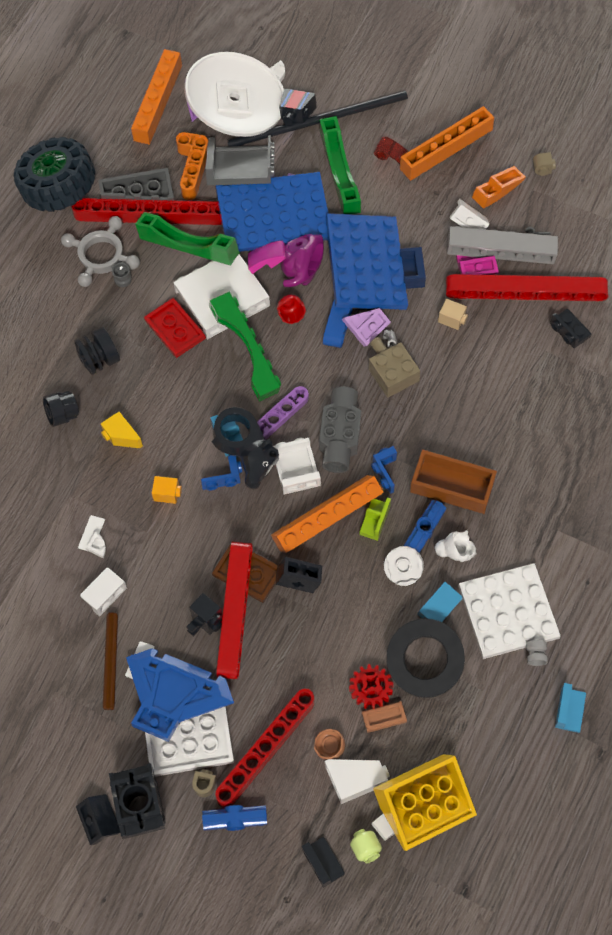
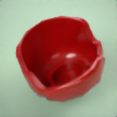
M290 294L278 301L277 312L284 323L294 324L304 318L306 308L301 298Z

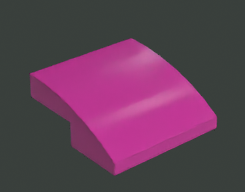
M283 241L271 242L248 253V270L254 274L266 264L272 269L286 259L285 243Z
M455 255L461 274L492 275L499 273L495 256L480 258Z

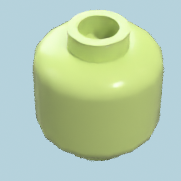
M361 829L353 834L354 838L351 840L350 846L358 861L370 863L380 857L379 853L382 850V846L373 831Z

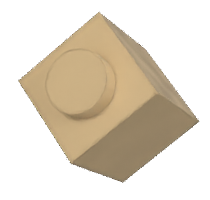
M446 299L439 313L438 322L459 330L461 324L464 325L468 318V314H466L467 306Z

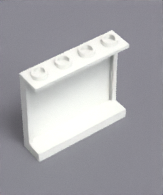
M240 254L231 266L212 260L207 265L197 268L192 273L179 277L173 282L176 294L179 293L203 328V333L207 339L228 329L226 326L217 323L209 308L210 300L230 291L232 297L235 296L237 298L238 308L240 312H244L246 318L270 306L268 294L254 274L248 270V266Z

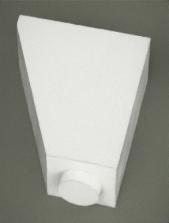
M336 759L325 761V768L341 804L374 791V787L387 782V778L390 777L386 766H382L380 761Z

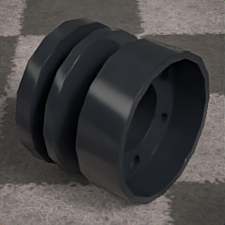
M103 326L91 332L93 341H90L86 335L82 336L85 345H83L79 338L74 340L77 355L91 375L96 374L94 365L100 371L103 370L101 363L103 360L108 366L120 361L117 349Z

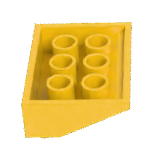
M443 754L373 788L380 809L404 851L477 815L454 755Z

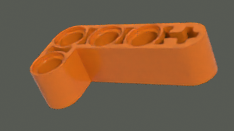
M182 132L176 136L178 153L188 156L180 181L181 194L185 200H193L198 194L206 166L208 139L203 135Z

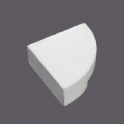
M280 60L270 69L281 82L285 77V67Z
M95 532L86 550L104 558L106 552L105 542L101 535Z

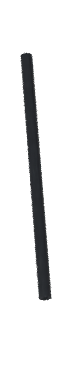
M406 91L312 116L304 123L293 122L292 125L284 124L273 127L259 135L227 140L228 147L241 146L266 139L268 135L273 137L320 124V119L335 116L338 119L406 100L408 95Z

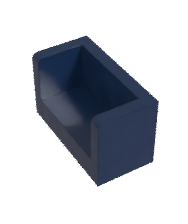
M422 247L400 249L404 271L403 281L406 289L425 287L426 275Z

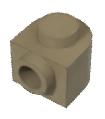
M551 152L537 154L533 157L536 174L545 176L552 174V170L556 169L555 159H552Z
M204 769L201 772L195 771L192 786L196 795L202 798L210 796L215 788L216 775Z

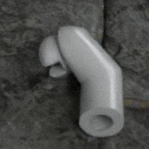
M384 330L383 339L388 340V347L391 348L397 345L395 332L393 330Z

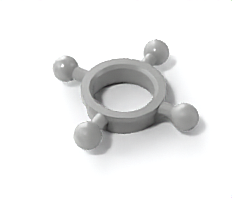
M113 216L109 219L107 231L91 232L83 237L81 241L75 239L70 233H66L61 237L63 246L68 248L72 246L78 247V257L87 268L85 273H81L78 276V283L82 287L91 285V275L93 273L104 274L111 272L113 266L117 263H126L132 270L139 267L140 260L137 256L130 255L127 257L122 255L121 241L114 234L116 230L122 227V220L118 216ZM99 242L110 243L116 248V253L106 263H92L86 259L85 254L87 249L93 244Z

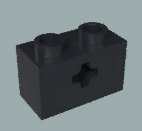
M284 557L277 567L276 585L314 593L321 584L322 565Z

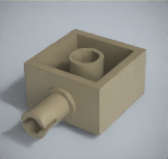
M380 337L370 342L377 355L369 359L368 370L387 398L419 382L420 369L402 343L387 349Z

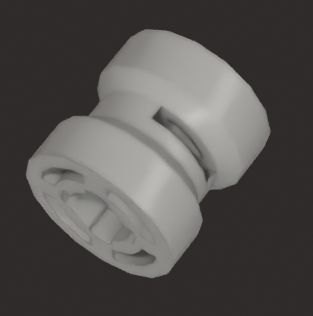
M541 640L526 643V648L529 652L527 664L532 666L546 665L548 663V656L545 655L547 643Z

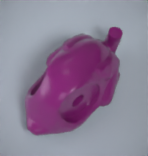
M306 234L286 244V259L280 262L281 270L289 279L284 280V287H294L300 284L307 286L313 280L323 259L324 241L322 235Z

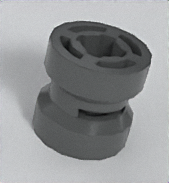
M122 262L113 266L112 274L115 284L119 287L130 285L132 276L129 266Z

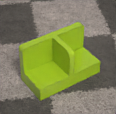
M387 497L386 502L377 499L371 500L359 535L378 541L390 509L391 498Z

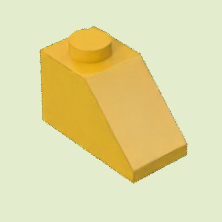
M117 412L101 423L103 438L106 441L110 440L114 446L139 449L143 447L141 438L120 412Z

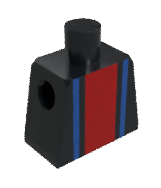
M284 89L279 105L281 119L286 125H292L293 122L304 123L317 108L315 93Z

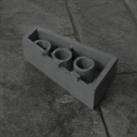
M168 168L98 180L102 199L174 201Z

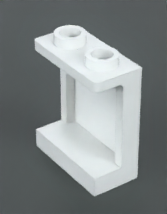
M297 438L292 442H280L273 446L279 452L276 468L284 495L321 486V478L316 468L309 438Z

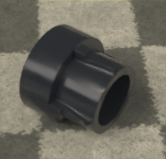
M56 392L43 396L44 410L52 427L78 418V405L72 392Z

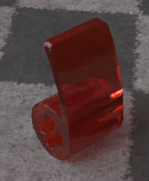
M382 137L374 150V155L380 160H387L390 156L400 164L401 156L409 151L396 141L388 137Z

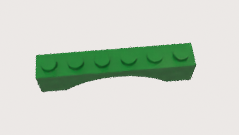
M337 116L320 119V135L342 212L349 215L361 213V199L358 188L350 173Z
M144 212L135 223L140 239L230 266L239 255L236 238L224 234L211 237L191 235L170 225L160 216Z
M229 291L210 300L209 308L217 323L232 330L247 347L253 366L251 388L260 402L279 393L281 382L278 376H274L271 371L273 368L270 361L266 360L263 356V347L260 343L257 344L254 339L256 338L254 330L248 327L244 312H240L237 298L235 296L232 297Z

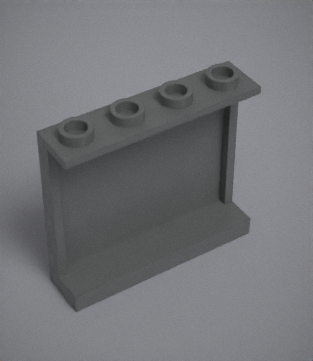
M268 135V145L216 147L215 137H208L206 159L207 185L271 183V177H274L275 147L274 142H271V135Z

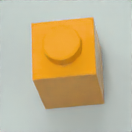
M155 476L152 488L153 501L176 504L177 497H181L182 486H179L178 479Z

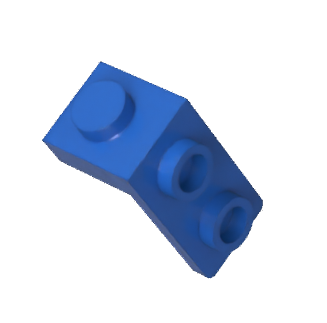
M394 446L383 448L373 455V463L371 464L374 473L379 474L381 477L382 487L385 490L388 489L390 494L394 493V483L384 466L396 461L397 451Z
M228 456L230 474L201 479L202 489L212 491L218 487H233L239 484V473L242 472L241 462L236 461V456Z

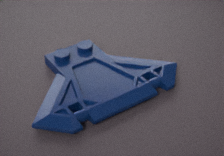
M153 648L126 657L141 702V707L131 722L134 728L169 742L180 722L234 704L227 681L221 676L216 681L210 679L211 672L167 654L161 659L157 657L158 650ZM152 664L157 665L156 668H153V667H151V666H152ZM208 686L211 690H206L205 687Z

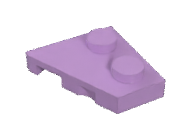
M380 308L342 319L363 346H367L391 323Z

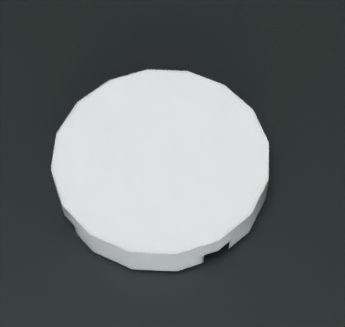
M399 546L391 550L384 561V571L387 577L400 586H408L415 583L421 577L424 570V561L421 555L409 546Z

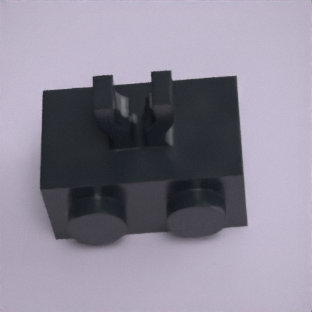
M202 593L189 607L193 621L186 628L188 629L187 632L193 637L200 628L211 635L222 627L223 616L221 608Z

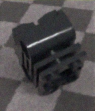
M151 763L117 773H109L111 792L122 839L166 829L159 787ZM136 797H148V803L142 810L134 812L129 810L131 801Z

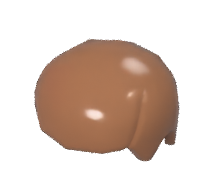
M325 729L319 732L315 738L314 750L324 760L337 759L345 750L344 737L335 729Z

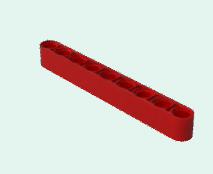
M83 198L71 206L74 218L77 221L108 222L111 217L118 216L123 223H136L142 214L147 212L160 216L169 224L222 225L218 202Z
M452 274L446 277V296L456 299L604 301L609 297L608 280L604 277Z

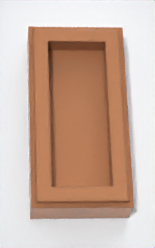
M401 701L362 711L367 733L407 723Z

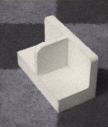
M459 199L457 201L458 206L450 215V219L463 228L486 230L489 226L487 217Z
M106 568L80 596L100 617L127 587L119 576L109 568Z

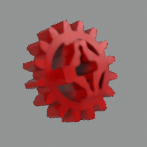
M368 664L367 669H364L362 666L360 667V673L353 672L354 678H350L349 692H353L351 694L352 699L357 698V705L364 703L365 709L368 705L375 709L376 704L383 707V700L389 702V696L393 694L391 689L393 688V682L390 681V674L385 676V668L379 671L378 665L371 669V665ZM382 681H383V683H384V685H385V689H384V690H383V687L380 686ZM358 683L360 684V687L362 688V689H361V692H359V690H358V687H357V686H358Z

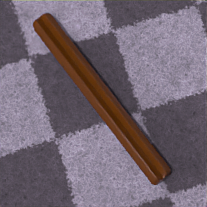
M115 612L107 613L104 710H114L118 629V615Z

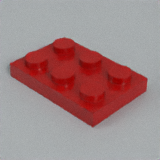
M174 298L144 317L145 322L175 358H178L206 339L202 330Z

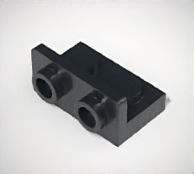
M568 308L559 315L554 313L551 317L550 324L552 329L558 332L563 337L565 343L571 345L574 349L592 335Z

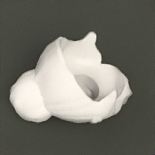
M467 530L464 532H452L446 539L440 540L435 544V551L438 556H448L455 561H468L477 554L474 543L469 541Z

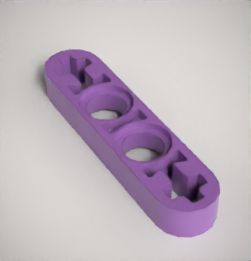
M301 386L294 388L257 421L260 429L264 432L265 440L308 402L309 393L306 388ZM297 394H299V395L304 394V398L299 397V398L297 399ZM289 404L292 406V409L286 412L282 410V406ZM272 416L278 417L279 421L273 424L270 423L268 419Z

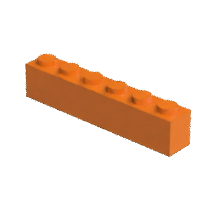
M164 49L131 127L134 141L150 145L182 67L180 52Z
M484 106L401 156L400 170L410 181L491 132L493 130L494 116Z
M367 475L277 530L271 536L280 552L287 553L384 492L375 476Z

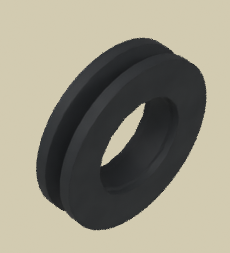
M417 619L410 621L400 627L389 642L387 666L390 675L401 689L411 695L422 698L442 695L456 685L463 673L465 654L462 642L453 629L438 620ZM422 637L433 638L439 641L447 653V663L444 670L437 677L431 679H420L413 676L405 664V653L408 646L414 640Z

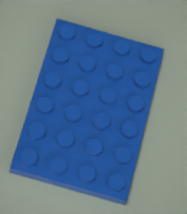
M320 172L271 178V183L215 186L224 235L236 238L239 252L254 250L276 241H283L286 246L289 241L306 234L322 235L323 241L328 240L326 226L328 210Z
M327 213L326 226L335 307L407 310L408 300L406 286L403 281L404 271L402 257H400L396 217Z

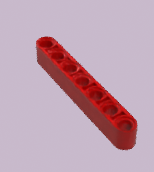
M231 543L217 662V678L219 676L226 679L239 678L252 561V543Z
M301 689L296 693L220 784L215 796L221 807L232 806L313 709L314 694L311 690ZM302 697H308L311 699V701L307 704H303L300 702V699ZM294 712L298 716L296 719L290 720L287 718V715ZM277 728H282L285 731L280 736L275 735L273 732ZM263 744L271 745V749L267 752H263L260 748ZM250 760H256L258 765L250 768L247 766V763ZM243 776L245 780L242 784H235L233 782L234 778ZM224 792L231 794L230 799L226 801L221 800L220 796Z

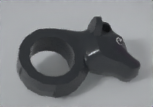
M232 407L225 409L215 419L214 439L211 442L223 453L240 456L246 475V487L252 490L259 488L262 480L279 460V452L272 446L271 439L265 440L253 414L243 408ZM228 422H240L246 426L249 435L242 441H230L221 434L220 429Z

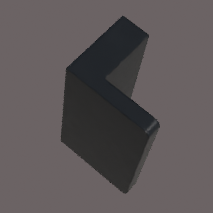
M106 794L87 797L76 806L90 845L98 844L104 838L120 833L118 822Z
M324 837L312 844L308 842L301 846L305 857L323 888L345 875Z

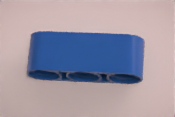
M335 298L324 332L323 345L341 348L347 331V326L342 319L351 316L352 308L335 307Z

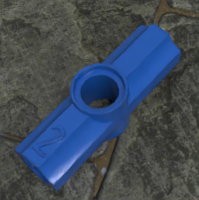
M437 500L431 501L422 517L418 519L416 527L404 546L414 548L420 554L428 539L432 537L434 529L447 509L443 503ZM427 526L429 530L424 531L420 527Z
M233 805L227 806L225 809L202 811L203 830L226 829L236 831L250 826L267 825L266 805L253 807Z

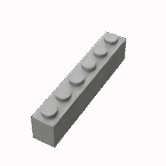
M450 226L448 255L480 258L495 256V259L554 264L557 257L558 236L462 228L460 226Z

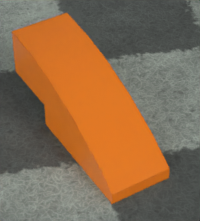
M515 166L491 176L487 183L476 187L472 198L484 209L511 192L525 180L526 176Z

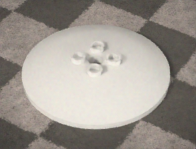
M218 52L202 57L188 71L185 80L186 100L194 114L209 127L224 134L246 137L268 131L281 119L279 105L284 88L275 73L259 60L241 53ZM230 97H235L237 101L231 100Z

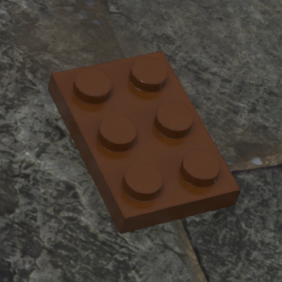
M231 544L212 572V576L225 583L227 582ZM252 552L248 595L264 603L276 584L278 565Z

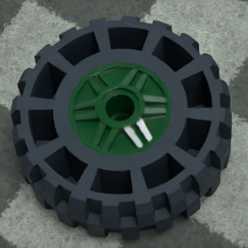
M54 137L46 141H40L37 145L31 146L27 152H24L16 163L13 176L14 183L23 200L30 207L43 212H54L55 210H64L66 207L73 206L77 201L82 200L94 184L96 170L83 144L72 138Z

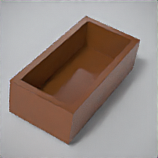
M422 449L411 482L410 493L485 514L497 471Z

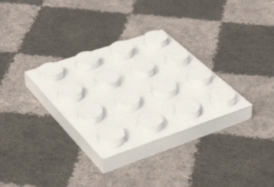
M535 563L459 583L458 587L463 597L462 599L482 659L526 648V643L529 641L541 640L549 642L560 639V633Z
M208 686L205 687L206 690H209V691L211 690L210 687H208ZM226 706L180 722L169 742L145 732L148 759L153 767L155 777L234 763Z

